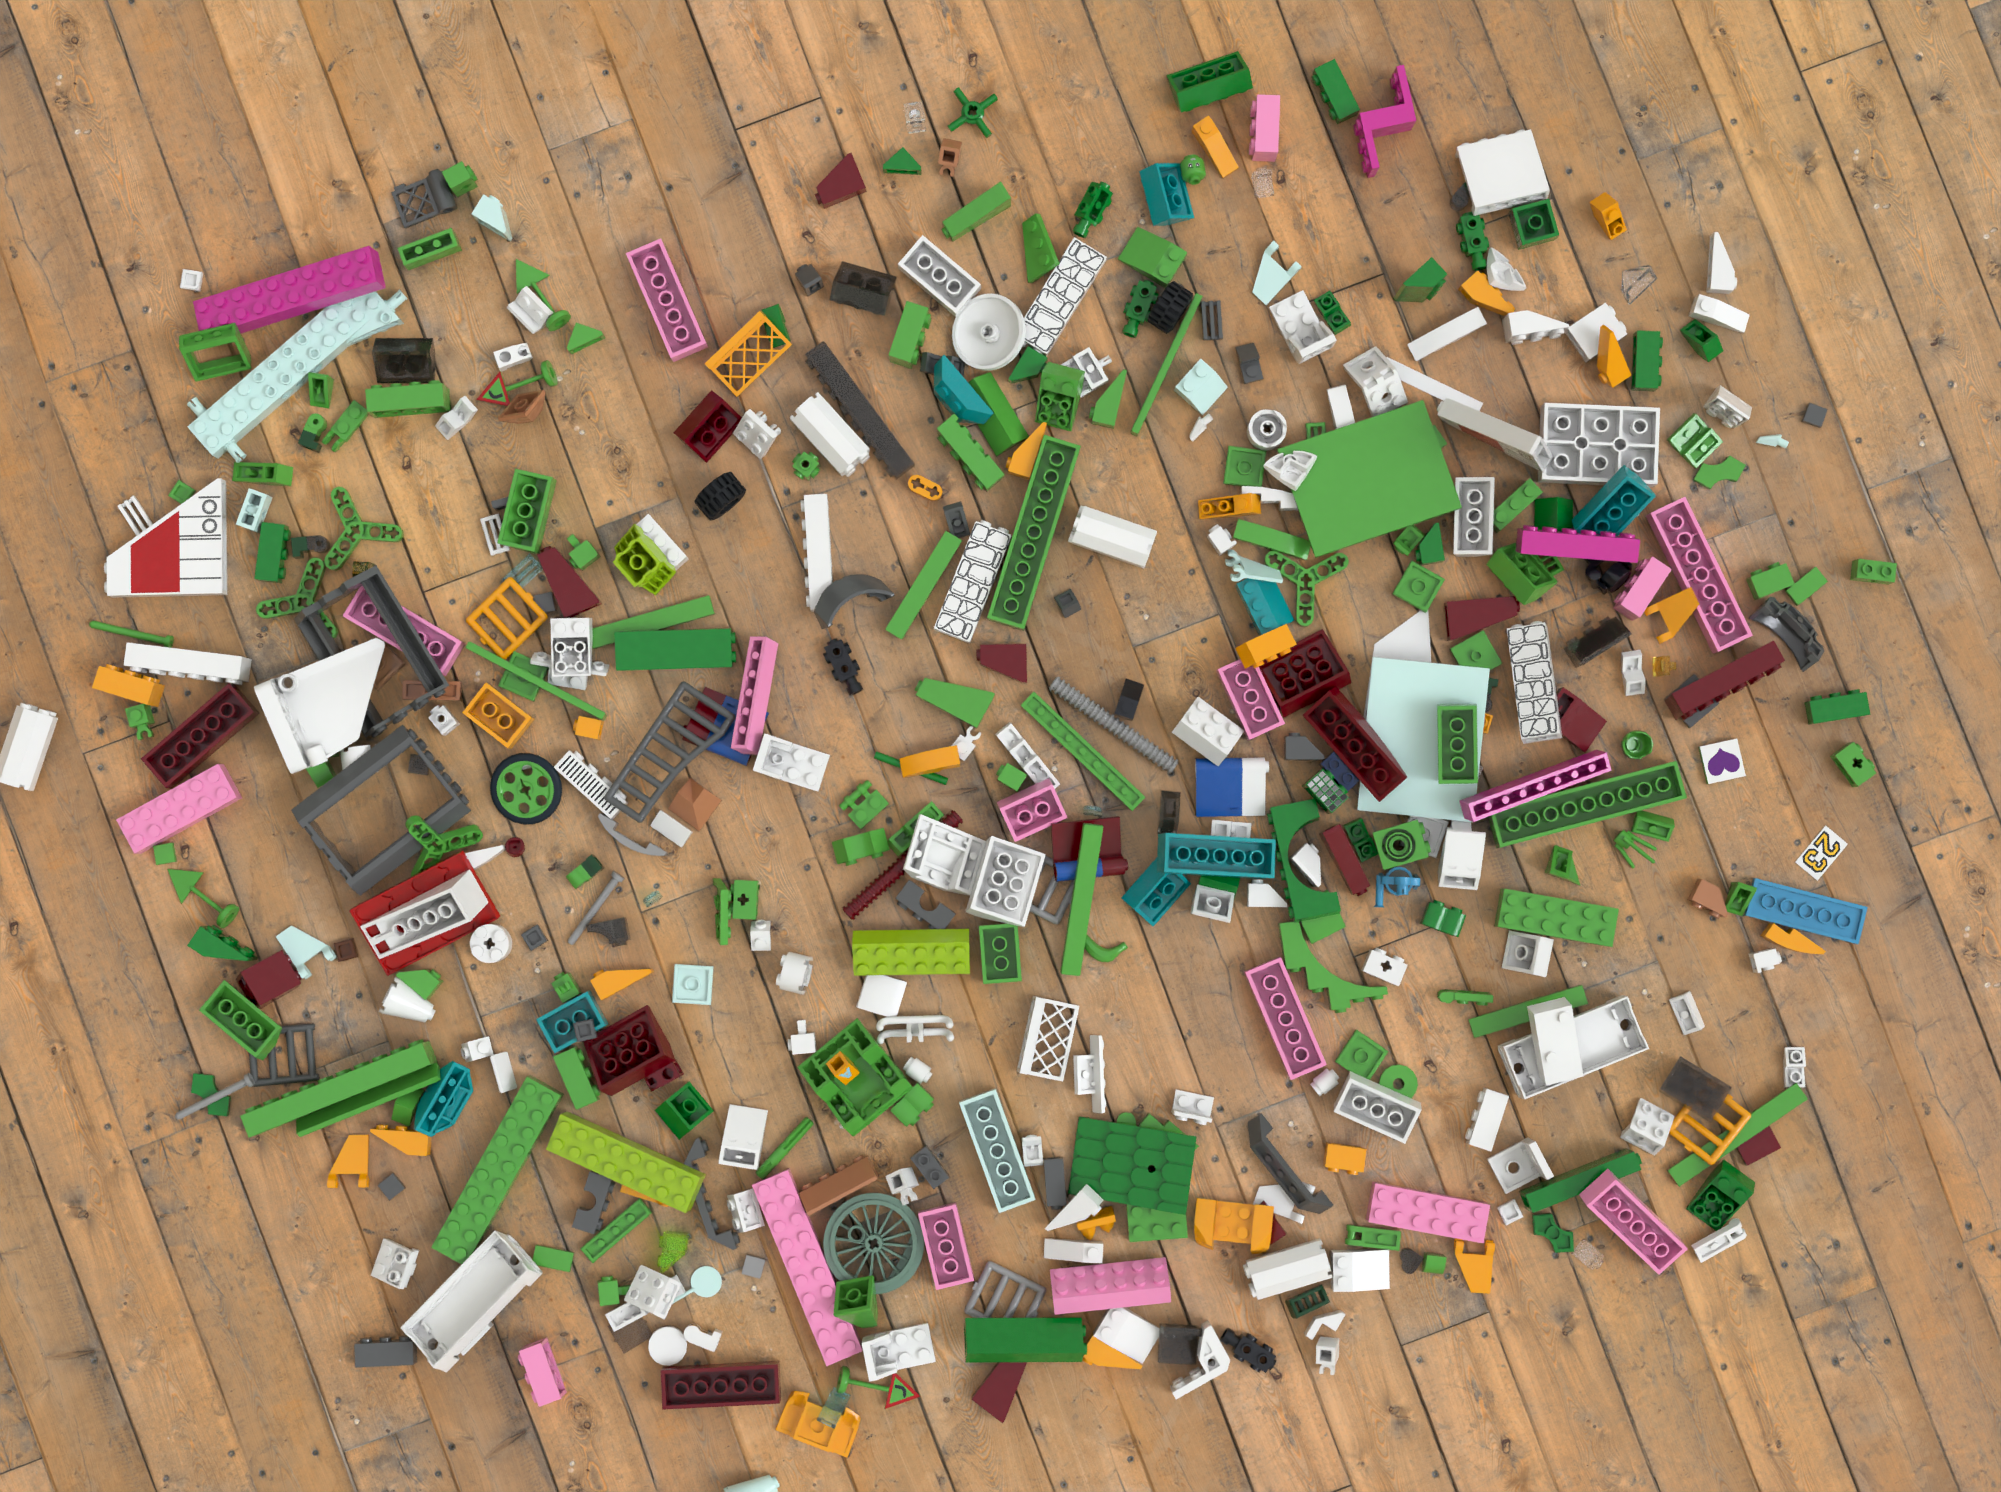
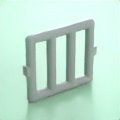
M1046 855L1040 875L1046 864L1053 867V859ZM1053 874L1038 907L1031 904L1029 912L1057 925L1060 923L1068 905L1071 904L1074 880L1071 881L1056 914L1053 915L1044 911L1058 884Z
M988 1261L978 1282L975 1281L973 1285V1292L964 1312L973 1318H991L1008 1280L1011 1279L1019 1283V1286L1003 1318L1013 1317L1026 1288L1036 1291L1037 1294L1025 1318H1036L1038 1314L1037 1309L1046 1293V1288L992 1261ZM993 1270L1001 1274L1002 1277L983 1314L973 1308Z

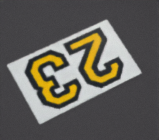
M1825 825L1795 863L1818 881L1847 846V843Z

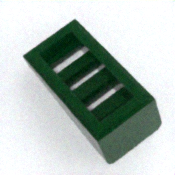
M1321 1284L1285 1300L1291 1317L1297 1319L1330 1303V1300ZM1317 1291L1322 1300L1321 1302H1319L1316 1297L1315 1292ZM1309 1295H1311L1314 1305L1311 1304L1308 1297ZM1302 1298L1304 1299L1307 1308H1304L1301 1301ZM1294 1302L1297 1303V1306H1298V1308H1299L1300 1311L1297 1310V1308H1296Z

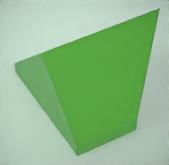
M1554 845L1545 873L1580 885L1572 858L1573 851Z

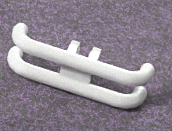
M945 1015L885 1017L876 1024L878 1031H882L884 1026L889 1024H907V1029H893L881 1032L877 1037V1043L883 1044L884 1040L888 1037H907V1042H911L912 1036H918L919 1042H923L924 1036L942 1035L946 1036L950 1042L954 1040L953 1032L949 1030L954 1025L953 1021ZM923 1023H945L948 1029L923 1028Z

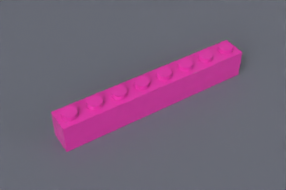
M1594 750L1459 800L1464 819L1475 822L1612 770L1607 752Z

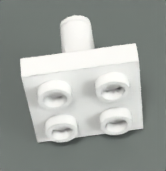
M749 409L743 415L733 434L753 454L762 459L776 437L781 434V429L778 427L774 430L777 427L776 424H772L769 427L765 423L767 416L764 414L760 417L763 414L762 411H758L755 414Z

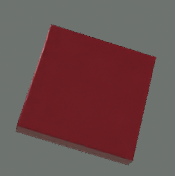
M1768 1126L1738 1146L1737 1150L1745 1165L1748 1166L1777 1151L1781 1146L1771 1127Z

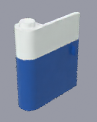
M1265 757L1225 758L1217 766L1207 758H1195L1196 817L1265 816L1266 773H1269V761H1265Z

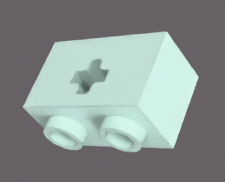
M249 488L236 525L260 533L261 522L265 520L273 497Z

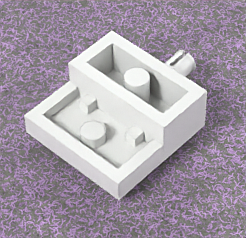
M1090 347L1061 365L1085 371L1080 396L1082 398L1108 383V378L1102 367L1111 363L1112 360L1107 355L1098 361Z

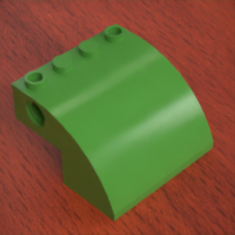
M858 1018L798 1066V1069L815 1093L826 1102L843 1128L853 1137L913 1088L883 1047L877 1043L874 1036ZM839 1051L846 1055L860 1072L847 1085L838 1080L826 1065Z

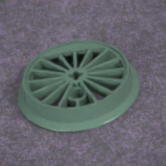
M866 1193L847 1200L833 1213L824 1233V1255L834 1276L839 1281L859 1278L858 1275L870 1252L872 1254L869 1276H872L874 1254L876 1252L883 1280L875 1281L876 1294H883L901 1287L914 1275L922 1260L924 1237L918 1218L907 1205H902L899 1199L887 1194ZM866 1205H877L874 1233L869 1221ZM882 1205L890 1208V1211L877 1233L879 1206ZM859 1207L863 1208L869 1232L852 1213L853 1210ZM893 1210L902 1216L900 1220L881 1234ZM850 1214L857 1224L849 1227L843 1224L842 1220ZM903 1220L909 1226L910 1230L884 1237ZM839 1226L849 1230L848 1238L836 1236ZM853 1229H860L862 1237L855 1239L851 1234ZM911 1233L908 1244L884 1242ZM876 1238L879 1246L875 1245L873 1248L870 1246L871 1242L869 1240ZM836 1240L861 1244L841 1251L836 1250ZM884 1245L906 1247L903 1255H900ZM865 1247L845 1265L840 1261L838 1255ZM882 1249L900 1258L896 1266ZM868 1250L856 1274L850 1273L846 1267ZM879 1252L894 1269L888 1278H886Z

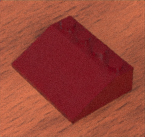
M1323 629L1296 642L1297 645L1290 648V653L1281 656L1279 653L1277 654V659L1268 663L1264 660V664L1259 666L1283 718L1318 701L1332 688L1337 687L1341 689L1352 683L1347 667Z
M648 1005L596 1033L597 1038L583 1041L598 1088L609 1096L615 1095L675 1061L670 1043Z

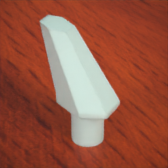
M1781 434L1760 436L1756 443L1774 447L1779 445L1786 448L1789 441L1782 439Z

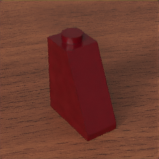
M852 153L847 154L816 187L818 193L815 194L818 204H823L825 209L867 192Z
M1026 644L980 645V649H976L977 661H980L981 666L1020 683L1027 684Z

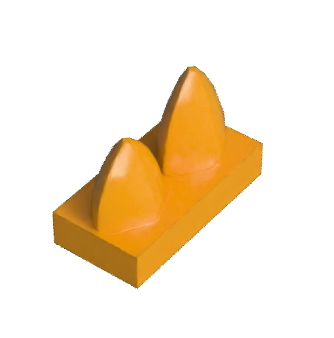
M1113 1207L1101 1208L1095 1216L1091 1214L1087 1219L1076 1222L1078 1231L1080 1230L1082 1235L1090 1241L1094 1237L1096 1226L1109 1233L1114 1226V1222H1116Z

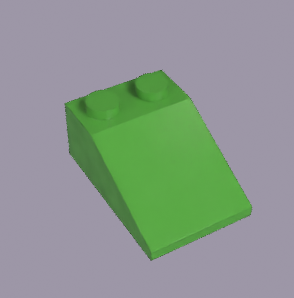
M1137 227L1118 260L1166 288L1185 260L1187 252L1172 242Z

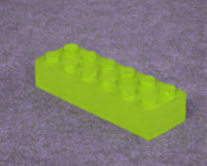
M969 929L853 931L854 976L970 974Z

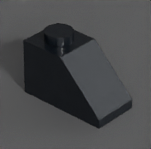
M1129 679L1125 680L1114 712L1115 716L1130 721L1133 720L1144 684Z

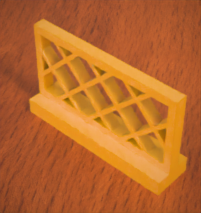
M760 310L705 365L738 397L792 343ZM765 322L771 327V336L760 335V327ZM749 337L757 338V349L746 348V340ZM760 338H771V349H760ZM773 338H781L786 345L781 350L773 349ZM735 350L743 351V362H732V353ZM746 351H757V362H746ZM759 351L770 352V361L768 363L759 362ZM721 364H730L729 375H722L717 368ZM732 364H743V375H732ZM746 364L757 365V373L754 376H746ZM732 378H743V386L738 391L732 386ZM745 378H751V379L745 384Z

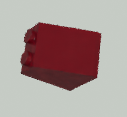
M281 950L241 971L236 981L245 997L259 1009H262L299 987L301 976L297 970L294 971L291 967L292 961L287 953L284 954Z

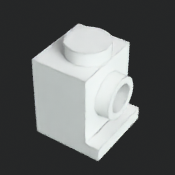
M1217 524L1209 530L1210 534L1207 538L1219 556L1237 544L1235 540L1231 542L1232 536L1226 528L1223 530Z
M437 705L430 711L431 716L428 718L443 736L448 735L460 725L458 720L444 705L442 707ZM441 715L445 717L443 722H439V716Z
M1775 948L1749 953L1754 973L1762 972L1761 968L1763 971L1774 969V965L1782 962L1781 955Z

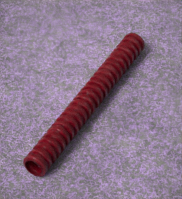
M951 810L950 814H946L947 817L945 819H941V823L958 828V824H962L963 820L955 811ZM908 850L905 851L906 854L901 855L900 859H896V863L893 862L891 867L888 866L887 871L884 870L882 875L879 874L878 879L875 878L873 883L870 882L869 887L866 886L864 891L861 890L860 895L857 894L855 899L852 898L851 903L848 902L846 907H842L851 920H855V916H859V913L863 912L865 907L868 908V904H872L874 899L877 900V896H881L883 891L886 892V888H890L892 883L895 884L896 879L899 880L901 875H905L903 867Z

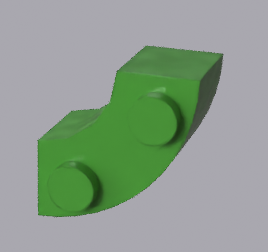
M884 828L832 842L837 864L845 863L846 866L856 864V859L872 856V859L883 856L882 852L890 850Z

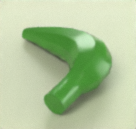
M1086 935L1085 949L1097 961H1113L1122 951L1128 948L1125 942L1113 948H1103Z

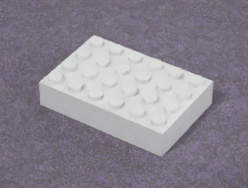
M1544 403L1540 408V437L1543 438L1553 456L1544 473L1538 470V482L1605 485L1625 465L1636 473L1648 487L1656 486L1658 484L1660 408Z

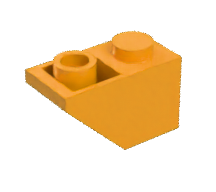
M1604 192L1589 202L1594 217L1610 240L1627 230L1618 202L1609 194Z

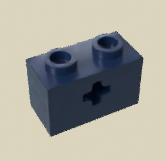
M1334 751L1319 764L1324 771L1328 769L1335 777L1333 781L1337 785H1343L1347 791L1360 781Z

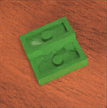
M1695 413L1667 439L1671 446L1694 468H1697L1723 443L1712 428H1708Z

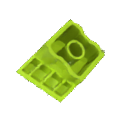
M633 524L614 546L616 557L613 563L634 588L643 587L652 594L657 595L676 573L674 565L667 561L664 553L651 538L643 533L642 528L636 524Z

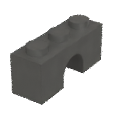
M908 880L896 897L898 900L897 905L904 910H907V908L911 909L914 912L912 916L921 922L924 919L930 923L928 925L930 929H945L956 913L941 902L932 911L924 910L920 905V898L925 891L911 880Z
M592 1170L589 1172L584 1190L591 1192L595 1196L596 1204L591 1209L579 1207L572 1228L591 1234L601 1230L604 1219H601L603 1211L606 1212L610 1201L607 1198L609 1193H613L616 1182Z

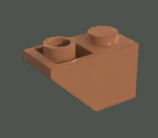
M1697 879L1687 900L1691 901V905L1697 909L1702 910L1705 908L1709 910L1708 914L1717 919L1727 917L1728 912L1720 888L1703 879Z

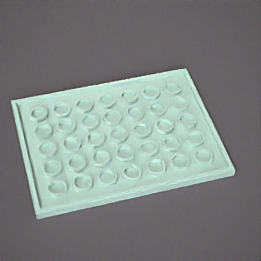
M1373 657L1366 721L1387 746L1407 775V778L1380 802L1360 781L1357 810L1472 822L1464 819L1459 800L1477 794L1478 783H1438L1437 704H1477L1479 775L1490 668Z

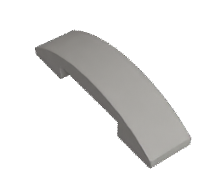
M602 813L598 815L600 822L609 834L624 846L647 855L667 856V851L653 843H649L647 848L624 836L615 830L619 824L618 822Z

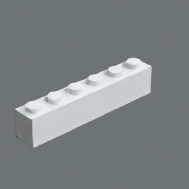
M827 494L804 495V500H801V512H805V519H802V531H806V538H803V549L807 550V557H804V568L808 569V576L805 577V587L809 588V596H806V605L810 607L811 612H814L822 592L833 583Z

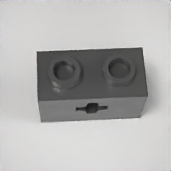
M927 1145L910 1158L933 1189L946 1181L950 1176Z

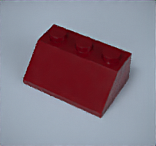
M711 390L674 431V434L707 463L733 434L742 417L724 399Z

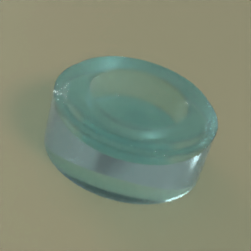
M1086 805L1083 807L1082 814L1101 817L1102 808Z
M656 890L645 897L643 903L646 907H650L663 896Z

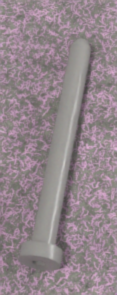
M612 872V879L569 937L568 943L570 945L575 944L617 883H622L625 879L619 873Z
M250 1073L245 1074L244 1079L177 1112L175 1118L180 1120L247 1085L249 1087L254 1086L255 1081Z

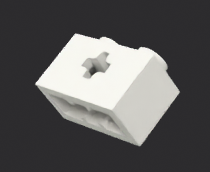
M1376 948L1375 951L1370 949L1361 971L1399 986L1408 966L1403 963L1404 959L1395 955L1393 958L1386 956L1387 952ZM1386 961H1388L1387 965L1390 966L1389 969H1385L1384 971H1382L1383 967L1380 966L1381 963H1385Z

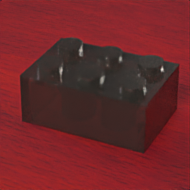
M1681 1056L1660 1088L1662 1094L1710 1123L1732 1090L1731 1086Z

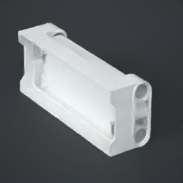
M1618 996L1606 1001L1605 1004L1574 1016L1583 1076L1649 1049L1633 1013L1628 996ZM1624 1019L1628 1021V1027L1625 1030L1620 1027V1023ZM1532 1033L1497 1046L1513 1088L1519 1098L1527 1099L1574 1080L1571 1079L1548 1086L1543 1083L1538 1074ZM1520 1063L1522 1067L1519 1073L1514 1071V1064Z
M495 1230L404 1323L401 1329L413 1340L433 1368L448 1372L459 1361L458 1355L526 1285L531 1286L543 1272L512 1236Z

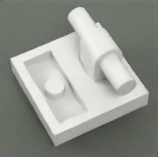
M383 1239L371 1276L398 1289L407 1288L410 1276L413 1275L417 1265L415 1262L419 1250L415 1248L409 1249L390 1239Z

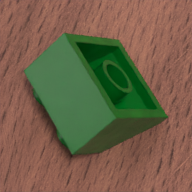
M690 1081L655 1109L656 1113L679 1140L714 1111Z

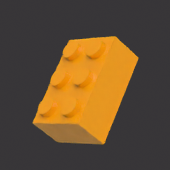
M106 664V667H98L92 688L158 707L165 685L159 684V679L145 675L141 678L142 674L125 670L123 673V668Z
M487 682L462 712L509 749L514 747L535 720Z

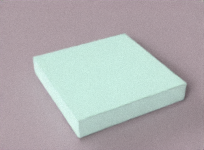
M675 964L672 1003L711 1005L714 966Z

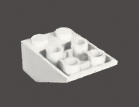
M1528 310L1508 313L1502 320L1505 342H1511L1512 345L1521 344L1523 340L1530 339V342L1540 341L1542 337L1549 336V339L1559 338L1569 328L1567 323Z
M1721 385L1714 390L1703 406L1707 409L1706 412L1710 416H1717L1722 420L1723 425L1734 429L1749 420L1752 410L1750 405Z
M592 618L550 619L552 677L591 676Z
M1447 829L1438 866L1439 887L1478 889L1486 832Z
M730 1104L718 1164L754 1170L759 1168L768 1110Z

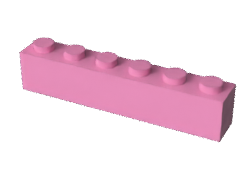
M750 637L731 743V748L742 754L758 755L761 746L778 643L768 637Z

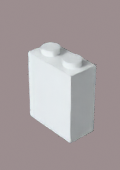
M1606 303L1571 325L1565 331L1585 363L1598 355L1600 326L1605 325L1612 330L1617 341L1627 335L1625 325L1617 320L1614 309Z

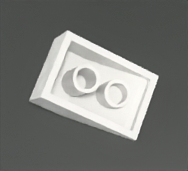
M1388 1249L1330 1250L1331 1274L1333 1277L1331 1278V1289L1333 1292L1390 1289Z
M1123 1307L1107 1309L1093 1331V1336L1143 1364L1163 1330L1128 1308Z

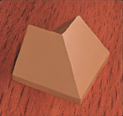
M539 390L517 394L498 417V420L515 424L533 422L543 410L546 392Z
M690 778L677 792L668 809L700 831L722 800Z

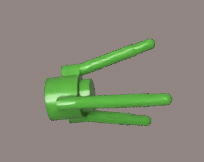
M1623 829L1613 840L1617 843L1614 847L1621 852L1631 868H1635V865L1623 847L1628 849L1631 846L1651 863H1655L1654 859L1633 842L1635 840L1654 851L1657 848L1633 835L1629 830L1626 832Z

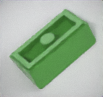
M1640 810L1635 814L1631 832L1669 842L1675 827L1674 819Z

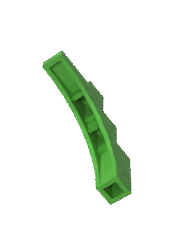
M1299 922L1278 923L1286 970L1289 969L1290 973L1299 972L1301 967H1304L1307 989L1312 990V993L1323 992L1324 988H1326L1330 1010H1335V1013L1346 1012V1008H1351L1350 1000H1353V1003L1363 1002L1366 997L1378 1000L1383 999V995L1388 994L1386 986L1368 987L1355 985L1330 973L1317 961L1309 950L1303 938Z

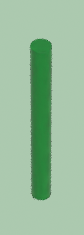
M876 751L874 759L901 768L899 759ZM936 773L919 775L946 785L948 781L947 777Z

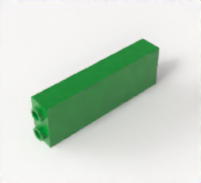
M732 628L614 632L616 671L733 667V663H736V651H732V644L736 643L735 632H732Z
M1625 1148L1522 1189L1519 1193L1525 1208L1535 1213L1579 1195L1607 1169L1618 1179L1640 1171L1642 1161L1638 1153L1635 1154L1634 1151Z
M965 1318V1363L1082 1362L1083 1356L1087 1355V1343H1083V1337L1086 1336V1326L1082 1325V1318Z

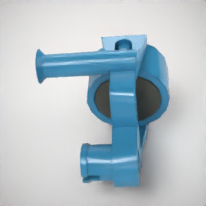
M1393 867L1387 870L1385 874H1377L1374 907H1384V887L1392 895H1409L1408 892L1412 887L1413 890L1418 889L1421 878L1417 874L1412 876L1411 872L1403 867Z

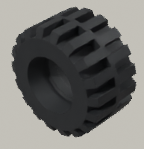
M1172 281L1156 301L1148 315L1147 322L1168 334L1187 309L1192 300L1193 293Z
M727 472L709 483L697 495L694 502L708 520L711 521L721 517L743 498L746 489L732 472Z

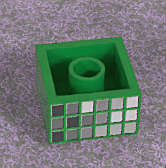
M1549 199L1512 208L1508 213L1518 250L1554 241L1559 236Z
M1321 769L1307 780L1302 787L1313 799L1316 798V802L1327 814H1330L1349 798L1346 795L1348 791L1343 785H1337L1333 781L1335 777L1328 769L1326 771Z

